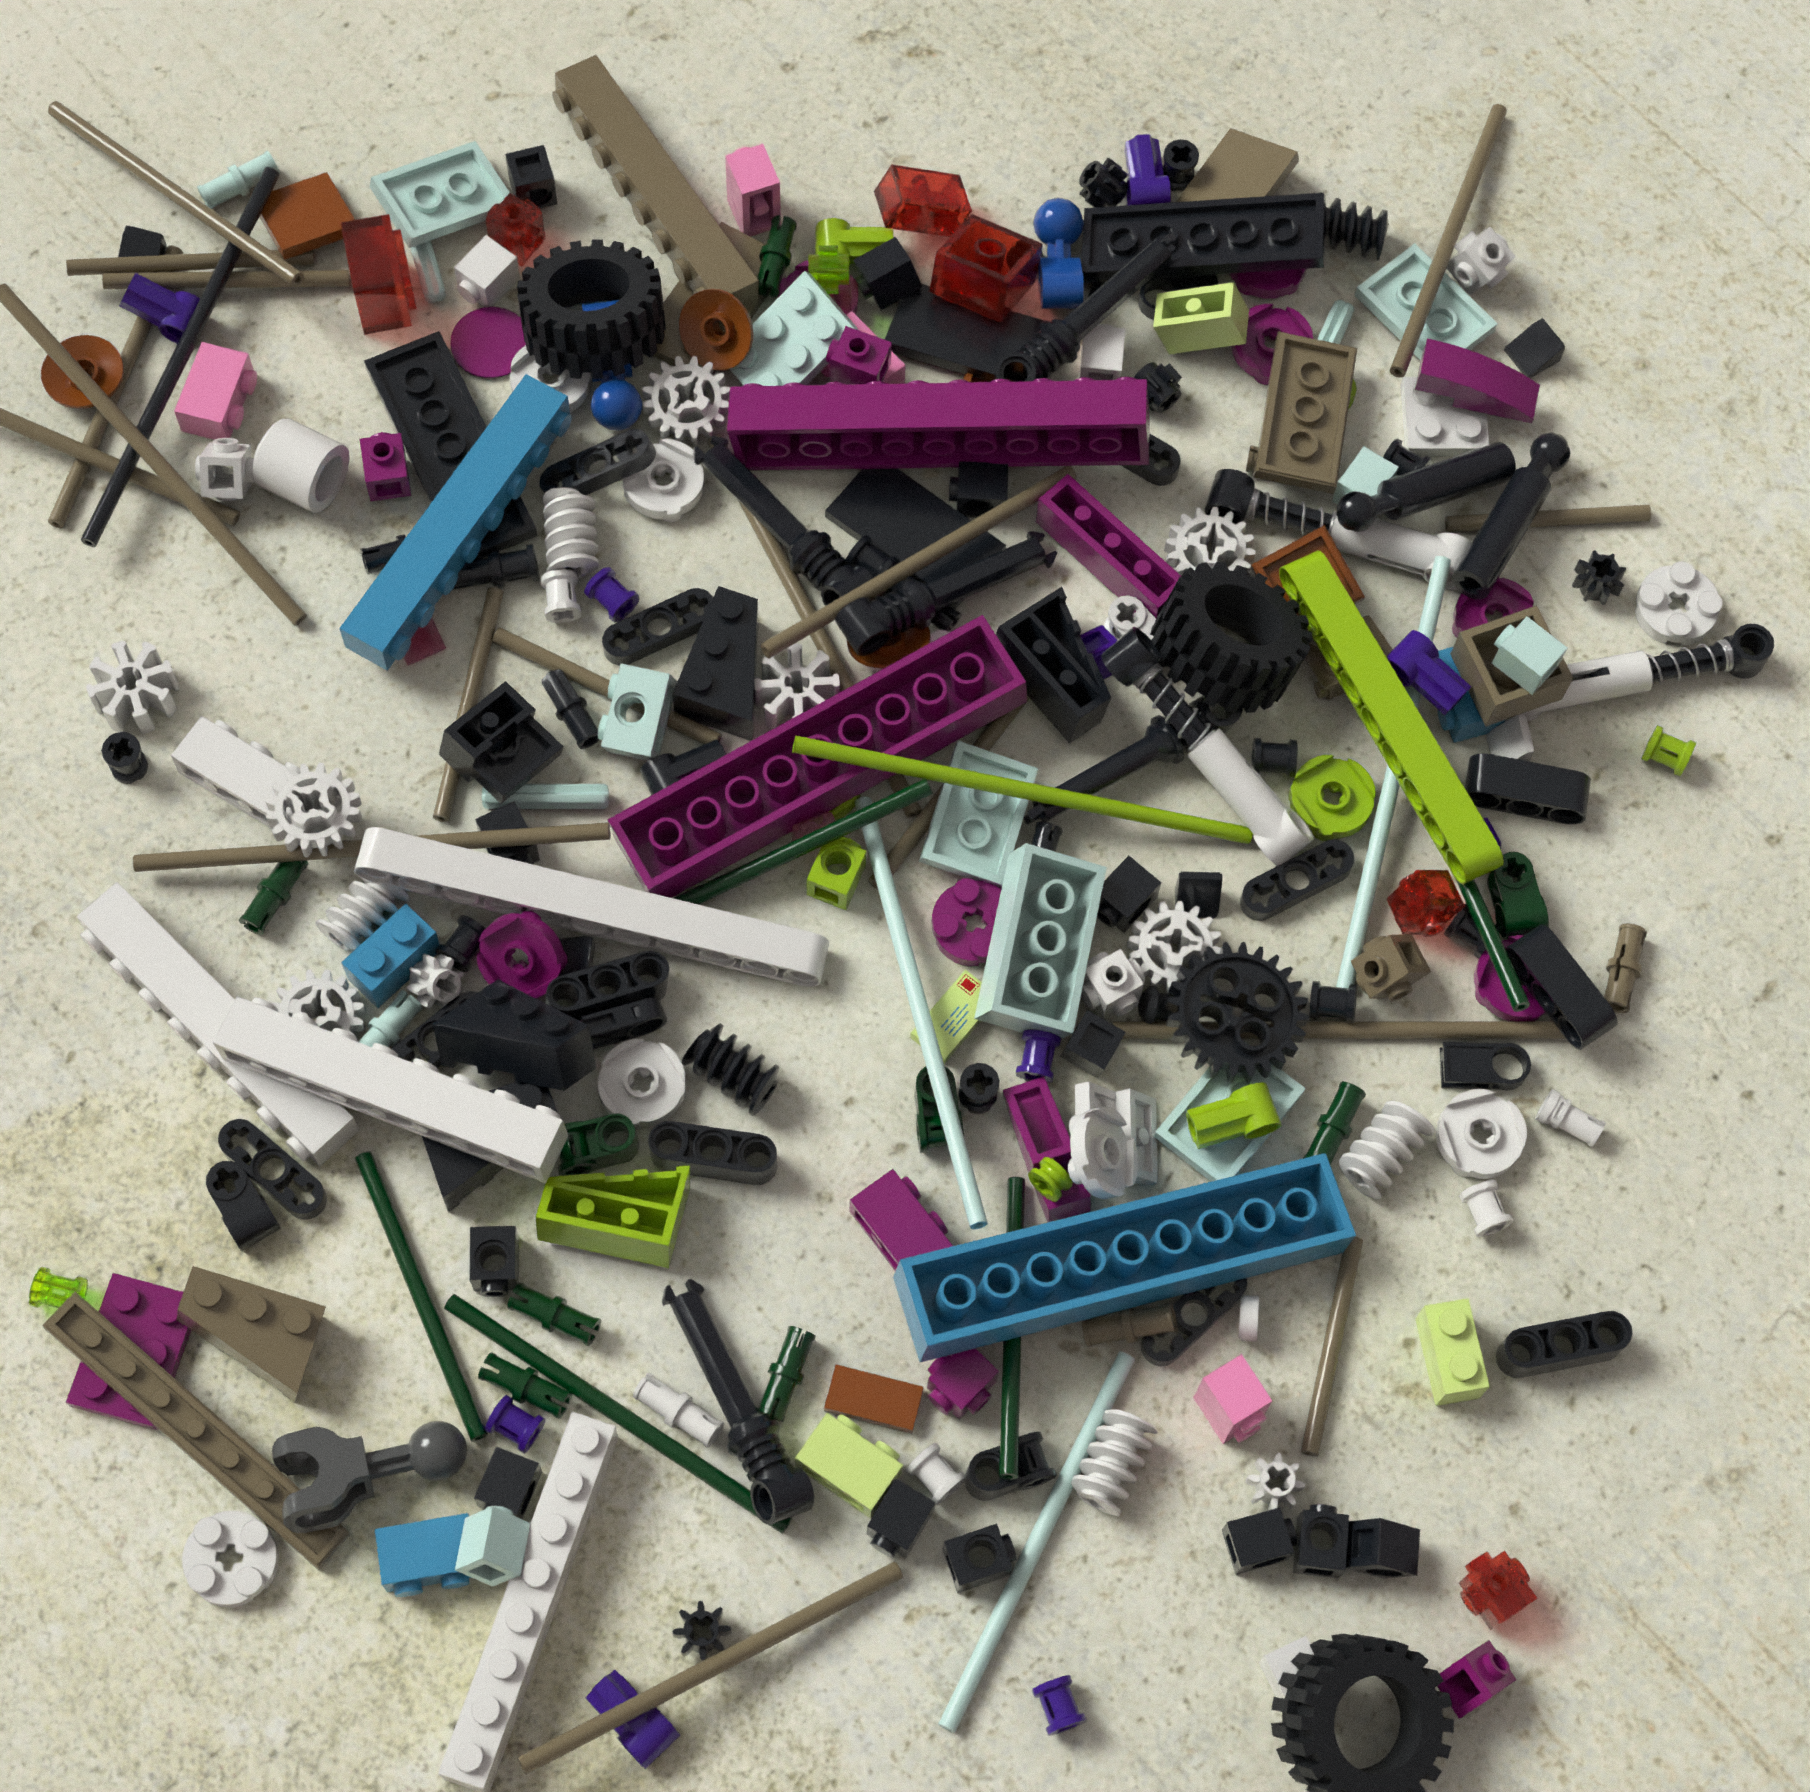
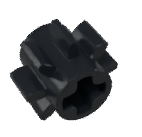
M1107 158L1104 164H1101L1099 161H1093L1085 167L1080 175L1079 184L1083 189L1079 195L1085 198V201L1094 208L1103 207L1104 204L1108 207L1117 206L1124 199L1128 191V184L1124 181L1128 174L1110 158Z
M1151 362L1141 368L1134 376L1137 380L1147 379L1148 403L1151 411L1156 409L1158 413H1162L1171 408L1181 396L1178 382L1182 377L1170 363L1164 367L1162 363L1157 365L1155 362Z
M1594 550L1588 562L1579 559L1574 569L1578 575L1572 587L1580 589L1584 596L1583 601H1600L1602 605H1605L1610 593L1616 596L1620 595L1624 584L1619 580L1623 578L1626 568L1619 567L1613 553L1609 556L1599 555Z
M699 1601L697 1605L698 1611L692 1614L682 1609L679 1611L681 1619L685 1622L684 1628H676L672 1632L675 1638H686L681 1654L685 1657L693 1650L699 1653L702 1662L707 1659V1652L713 1649L718 1653L725 1650L720 1642V1636H727L732 1633L731 1626L728 1625L719 1626L718 1621L723 1615L721 1607L710 1613L705 1611L703 1601ZM709 1622L711 1624L712 1638L707 1640L701 1637L694 1641L695 1635L692 1626L697 1623L699 1626L704 1627Z

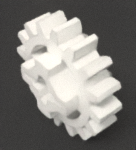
M676 356L674 367L670 368L663 361L660 363L661 375L650 372L649 383L651 386L643 387V398L647 400L643 402L644 414L651 415L648 418L651 429L661 426L660 438L665 439L672 433L677 441L682 442L684 437H690L692 444L697 445L698 435L703 433L708 439L713 436L712 426L723 429L725 418L722 415H728L729 402L726 400L729 399L730 387L723 386L725 383L723 373L712 375L713 363L708 362L701 368L698 366L696 356L692 357L690 364H684L682 358ZM707 388L710 389L714 397L713 405L710 404V399L705 397ZM660 396H662L664 398V402L668 404V411L666 414L663 412L659 404ZM694 396V402L688 400L689 398H692Z
M1199 507L1196 508L1193 519L1184 513L1181 515L1179 526L1172 524L1170 527V538L1166 539L1164 552L1169 553L1167 554L1166 563L1171 567H1176L1175 571L1181 576L1190 567L1195 570L1198 564L1206 562L1211 569L1216 562L1227 563L1228 569L1231 571L1235 569L1236 565L1247 568V575H1249L1250 564L1253 563L1256 550L1251 549L1254 536L1243 535L1247 525L1245 521L1239 522L1236 525L1232 523L1233 512L1230 511L1223 518L1219 516L1217 507L1212 508L1210 515H1204L1203 510ZM1208 542L1211 543V550L1213 551L1211 560L1208 559Z
M319 762L315 772H309L307 765L304 763L300 766L301 774L295 776L287 770L284 772L287 780L284 785L276 782L272 784L273 791L277 797L266 798L265 802L268 810L272 812L265 816L269 827H274L272 833L276 841L285 839L284 843L287 851L292 852L299 845L304 857H309L313 848H318L322 856H327L328 845L333 843L335 847L341 850L344 848L341 837L343 835L349 837L356 835L351 822L357 823L362 821L361 812L357 809V807L362 805L359 793H354L355 786L353 780L348 778L342 781L343 776L339 768L336 767L330 774H327L324 763ZM337 795L342 800L341 813L334 806L337 803L335 798ZM287 807L291 808L293 813L290 825L286 821Z
M1182 901L1177 902L1174 910H1169L1165 902H1160L1158 914H1155L1148 908L1144 910L1142 917L1144 923L1135 920L1131 930L1135 935L1129 936L1127 948L1135 950L1130 954L1129 959L1133 958L1140 964L1144 977L1149 976L1152 979L1150 986L1157 988L1159 984L1165 985L1166 994H1170V996L1172 994L1168 991L1172 981L1180 982L1176 977L1179 968L1187 966L1193 954L1204 961L1203 954L1206 947L1210 946L1217 955L1220 954L1221 949L1218 946H1214L1219 942L1221 933L1219 931L1209 932L1213 922L1211 916L1200 920L1197 917L1199 907L1195 906L1189 913L1185 912ZM1169 924L1168 927H1166L1162 931H1154L1156 928L1162 925ZM1169 944H1178L1177 949L1179 953L1171 952L1172 947ZM1152 960H1155L1160 967H1158Z
M310 969L306 971L305 981L300 982L294 975L290 977L292 988L289 991L280 987L276 990L282 1001L281 1003L274 1002L272 1004L277 1007L280 1013L291 1017L293 1013H300L312 1019L317 1018V1027L332 1032L333 1028L343 1029L351 1034L354 1031H365L366 1027L363 1020L358 1018L366 1014L365 1006L363 1003L357 1002L361 998L356 987L348 989L349 983L343 975L333 982L330 970L325 969L321 978H315L314 973ZM333 995L344 1003L346 1012L342 1011L341 1007L333 1006ZM323 1009L325 1016H318L319 1012H322Z

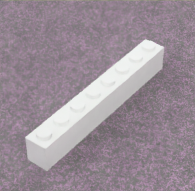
M118 882L113 884L77 916L85 930L80 934L85 943L96 954L104 950L113 959L109 963L113 971L125 983L133 979L142 988L138 995L155 1013L162 1008L171 1017L167 1024L180 1039L185 1042L191 1037L201 1047L196 1053L211 1070L216 1071L221 1067L231 1077L226 1081L231 1090L242 1101L250 1097L260 1107L256 1111L259 1118L272 1131L280 1127L290 1137L286 1144L302 1161L310 1157L320 1167L359 1131L354 1118L340 1104L222 1059L213 1041L235 999Z
M237 996L213 1041L220 1056L226 1061L544 1183L547 1182L568 1137L560 1114L548 1107L537 1105L533 1109L522 1105L517 1097L503 1090H495L493 1094L480 1089L477 1082L464 1075L455 1074L451 1078L438 1073L439 1070L427 1061L414 1059L413 1062L401 1059L394 1050L385 1045L374 1043L370 1047L359 1043L353 1034L343 1029L333 1028L332 1032L317 1027L318 1024L313 1019L303 1014L293 1013L291 1017L280 1013L276 1006L261 998L255 997L251 1002Z
M571 1412L530 1523L521 1575L509 1580L438 1772L446 1781L477 1792H490L619 1438L616 1426Z

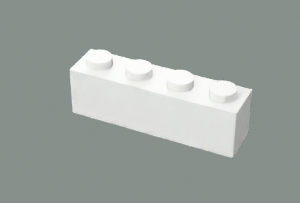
M203 716L199 718L171 755L178 773L267 827L269 825L265 815L272 811L268 810L265 801L268 797H277L273 791L272 784L276 782L284 785L287 782L284 772L287 770L295 776L301 774L300 768L287 762L284 766L274 760L272 753L263 745L252 741L249 745L239 739L237 732L228 724L217 720L214 724ZM337 795L335 797L337 803L334 806L341 813L342 800ZM287 807L286 821L290 825L293 813L291 808Z

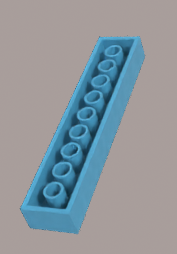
M1323 1153L904 1258L899 1261L893 1279L915 1350L921 1363L1342 1254L1355 1238L1356 1233L1327 1155Z

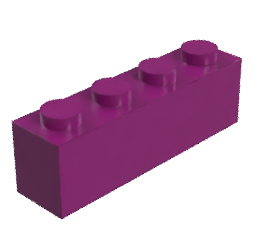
M1069 474L1065 475L1038 499L1036 523L1118 598L1121 596L1137 598L1157 619L1176 582L1182 576Z
M892 1169L851 1198L849 1212L896 1271L901 1259L952 1247L953 1245L945 1236L948 1233V1229L942 1219L934 1211L927 1213L918 1200L921 1198V1195L914 1183L907 1176L901 1179L895 1170Z

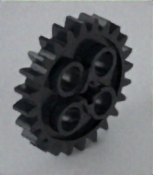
M1223 942L1219 955L1208 946L1203 954L1204 961L1193 954L1188 962L1190 969L1185 967L1179 968L1176 977L1180 982L1172 981L1168 991L1175 997L1168 998L1165 1004V1009L1175 1012L1168 1016L1166 1026L1179 1027L1173 1033L1172 1043L1184 1041L1186 1043L1181 1057L1184 1058L1195 1054L1198 1058L1194 1069L1198 1070L1206 1063L1211 1065L1210 1077L1213 1079L1217 1076L1220 1069L1226 1070L1229 1083L1233 1082L1237 1072H1242L1244 1079L1249 1083L1254 1076L1255 1069L1264 1078L1269 1076L1271 1064L1281 1070L1287 1062L1284 1055L1292 1058L1295 1056L1298 1047L1294 1042L1302 1043L1306 1032L1299 1027L1306 1026L1309 1020V1015L1299 1012L1306 1007L1308 998L1295 997L1303 985L1302 982H1288L1293 968L1290 966L1279 971L1276 968L1279 960L1277 954L1266 961L1262 959L1263 947L1260 946L1254 955L1247 953L1245 942L1241 943L1237 953H1232L1229 944ZM1219 978L1226 979L1232 984L1234 990L1228 992L1221 991L1215 986L1213 980ZM1264 994L1269 996L1275 1006L1269 1008L1261 1006L1256 1001L1255 995ZM1200 997H1206L1208 1002H1202ZM1233 1007H1238L1242 1010L1240 1017L1232 1015ZM1199 1018H1213L1218 1023L1219 1029L1208 1030L1200 1024ZM1265 1022L1273 1023L1274 1027H1268ZM1248 1032L1256 1035L1260 1040V1045H1247L1241 1039L1240 1034Z

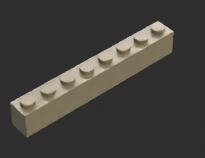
M597 55L556 72L555 91L552 92V96L557 109L562 114L567 113L579 140H586L591 147L598 167L600 169L606 168L611 175L616 192L620 197L628 199L632 205V211L637 222L641 226H647L652 233L653 242L657 250L661 254L666 253L672 261L674 272L681 283L687 282L693 291V295L705 289H720L734 295L745 306L746 310L758 305L759 280Z

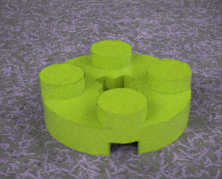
M1334 755L1314 757L1299 768L1288 794L1290 808L1305 821L1313 836L1320 841L1346 838L1357 833L1366 825L1373 810L1375 798L1374 782L1362 765L1349 758L1347 761L1333 758ZM1329 789L1332 793L1339 791L1342 794L1339 804L1332 805L1331 803H1326L1323 800L1325 796L1323 790Z

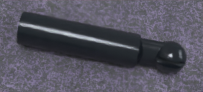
M1551 432L1541 434L1533 441L1530 448V463L1527 467H1520L1514 472L1451 577L1453 585L1463 595L1472 599L1488 597L1552 489L1549 481L1550 476L1553 472L1561 470L1569 461L1570 449L1563 436Z
M1496 442L1386 479L1379 484L1376 495L1369 496L1366 493L1357 491L1349 492L1340 499L1337 505L1336 515L1338 522L1347 530L1363 532L1373 525L1377 515L1384 514L1391 520H1398L1508 482L1516 471L1515 458L1506 444Z

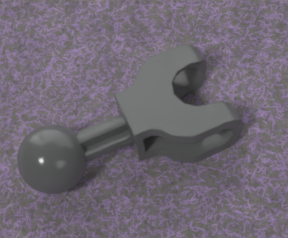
M431 1421L420 1426L413 1433L408 1444L366 1453L362 1436L347 1439L322 1427H311L285 1434L279 1437L272 1447V1457L276 1467L286 1475L311 1474L317 1478L311 1486L288 1495L282 1507L283 1523L294 1533H308L338 1526L350 1515L356 1504L375 1497L372 1485L373 1479L412 1470L428 1480L440 1481L448 1479L462 1468L466 1460L467 1444L465 1438L454 1425L444 1421Z

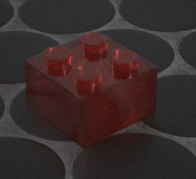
M389 214L340 222L354 296L364 335L412 326L409 310L417 309L401 229H392Z
M971 214L936 252L929 292L943 297L948 302L959 304L980 313L985 318L1002 322L1034 285L1043 244Z

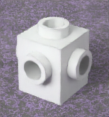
M1489 226L1478 235L1471 231L1454 246L1458 252L1449 260L1446 269L1464 290L1471 295L1485 284L1491 289L1509 274L1504 267L1516 256L1509 249L1507 241L1501 235L1495 233Z
M218 438L213 440V443L209 442L201 455L196 457L195 475L196 479L200 481L201 497H215L222 501L243 499L252 483H255L252 474L254 458H251V444H238V440L234 438Z
M1121 948L1110 955L1107 952H1101L1088 960L1081 997L1088 1008L1095 1010L1098 1016L1104 1020L1114 1015L1118 1017L1123 1016L1139 1004V998L1144 986L1143 981H1145L1142 969L1133 958L1128 960ZM1114 977L1116 982H1111L1110 979Z

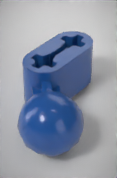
M1058 197L1047 200L1035 213L1033 220L1037 238L1047 246V257L1039 258L1038 290L1041 309H1076L1083 303L1084 281L1080 258H1071V245L1081 235L1084 222L1080 209L1071 200Z
M619 300L583 304L582 311L606 308ZM630 364L624 366L625 373L614 376L612 370L603 372L602 379H592V382L601 381V385L593 392L590 409L597 423L608 430L622 431L627 429L640 417L643 401L636 387L625 381V378L633 377Z

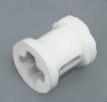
M559 569L543 574L540 581L543 589H546L548 605L544 610L546 620L552 623H564L579 619L582 616V612L576 600L575 586L578 584L577 573L572 570Z
M1488 1180L1473 1185L1461 1192L1459 1196L1462 1203L1468 1204L1477 1225L1474 1229L1477 1237L1497 1233L1514 1223L1512 1215L1505 1213L1496 1190L1499 1186L1496 1180Z
M933 1443L926 1448L906 1468V1472L910 1476L916 1475L933 1494L932 1500L936 1502L935 1505L942 1503L954 1493L967 1478L963 1472L957 1473L939 1453L941 1447L937 1443Z

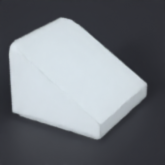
M1524 713L1510 718L1491 730L1487 735L1490 754L1529 761L1534 752L1527 718L1524 716Z

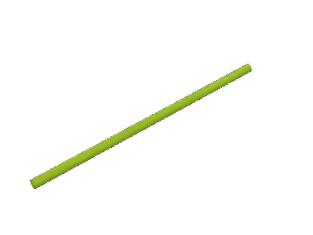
M795 736L792 752L921 779L926 778L931 781L1244 844H1250L1253 836L1251 830L1246 826L801 736Z

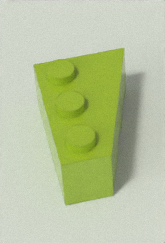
M678 1166L676 1171L648 1173V1169L633 1170V1174L605 1176V1172L549 1177L545 1183L535 1217L537 1239L669 1268L690 1191V1166Z

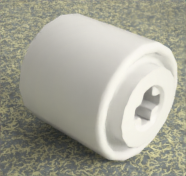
M281 419L271 426L258 444L252 467L253 480L259 487L308 511L318 513L330 505L343 485L350 461L349 449L344 444L292 419Z

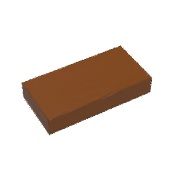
M835 1364L824 1411L912 1434L924 1387Z

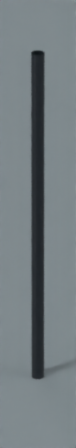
M270 167L264 169L236 227L249 236L280 176L275 169ZM229 241L136 426L148 441L242 253L241 249ZM129 443L80 539L87 546H97L140 459V455Z

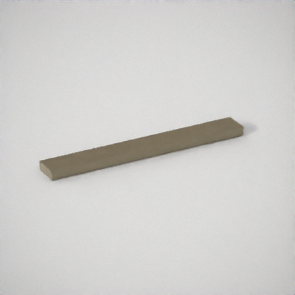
M74 1292L42 1325L50 1335L317 1570L324 1565L349 1537L350 1532L341 1524L308 1533H294L290 1531L283 1523V1503L288 1495L301 1489L77 1292Z

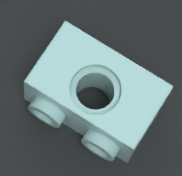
M620 664L618 674H613L609 682L608 698L612 699L609 714L603 715L599 724L598 739L602 740L601 747L609 753L646 761L660 755L673 702L672 693L677 680L668 673ZM643 703L645 707L643 717L636 722H627V709L632 704Z

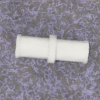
M647 1373L635 1388L633 1393L634 1399L641 1401L665 1417V1424L671 1428L678 1426L702 1442L707 1448L716 1441L724 1427V1422L717 1420L692 1403V1396L686 1392L682 1394L677 1393L656 1379L651 1373Z

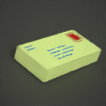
M967 970L959 976L930 1010L944 1064L981 1022L974 1019L982 982ZM915 1027L910 1033V1038L920 1045Z

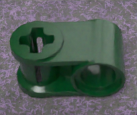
M1518 852L1503 854V866L1491 871L1487 878V888L1489 889L1495 910L1496 924L1502 927L1499 932L1501 937L1506 940L1509 936H1524L1541 924L1549 928L1547 907L1540 894L1530 859ZM1515 877H1516V878H1517V881H1516V882H1513V879H1512V878H1515Z
M926 1066L920 1070L916 1077L914 1094L917 1113L916 1131L920 1153H927L928 1148L948 1146L935 1097L928 1095L923 1089L924 1084L930 1081ZM945 1067L964 1135L955 1078L949 1068Z
M616 1113L586 1121L565 1123L568 1137L559 1154L561 1164L558 1166V1173L560 1176L588 1174L597 1169L631 1161L639 1150V1138L632 1121L627 1116ZM616 1131H623L629 1134L627 1141L620 1146L613 1147L606 1143L608 1137ZM573 1143L575 1145L576 1155L573 1154Z

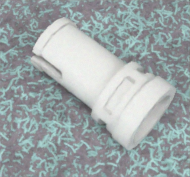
M1552 1089L1542 1103L1535 1120L1543 1124H1551V1127L1554 1129L1559 1127L1584 1141L1590 1147H1593L1606 1123L1571 1105V1100L1564 1099V1096L1560 1095L1561 1093Z

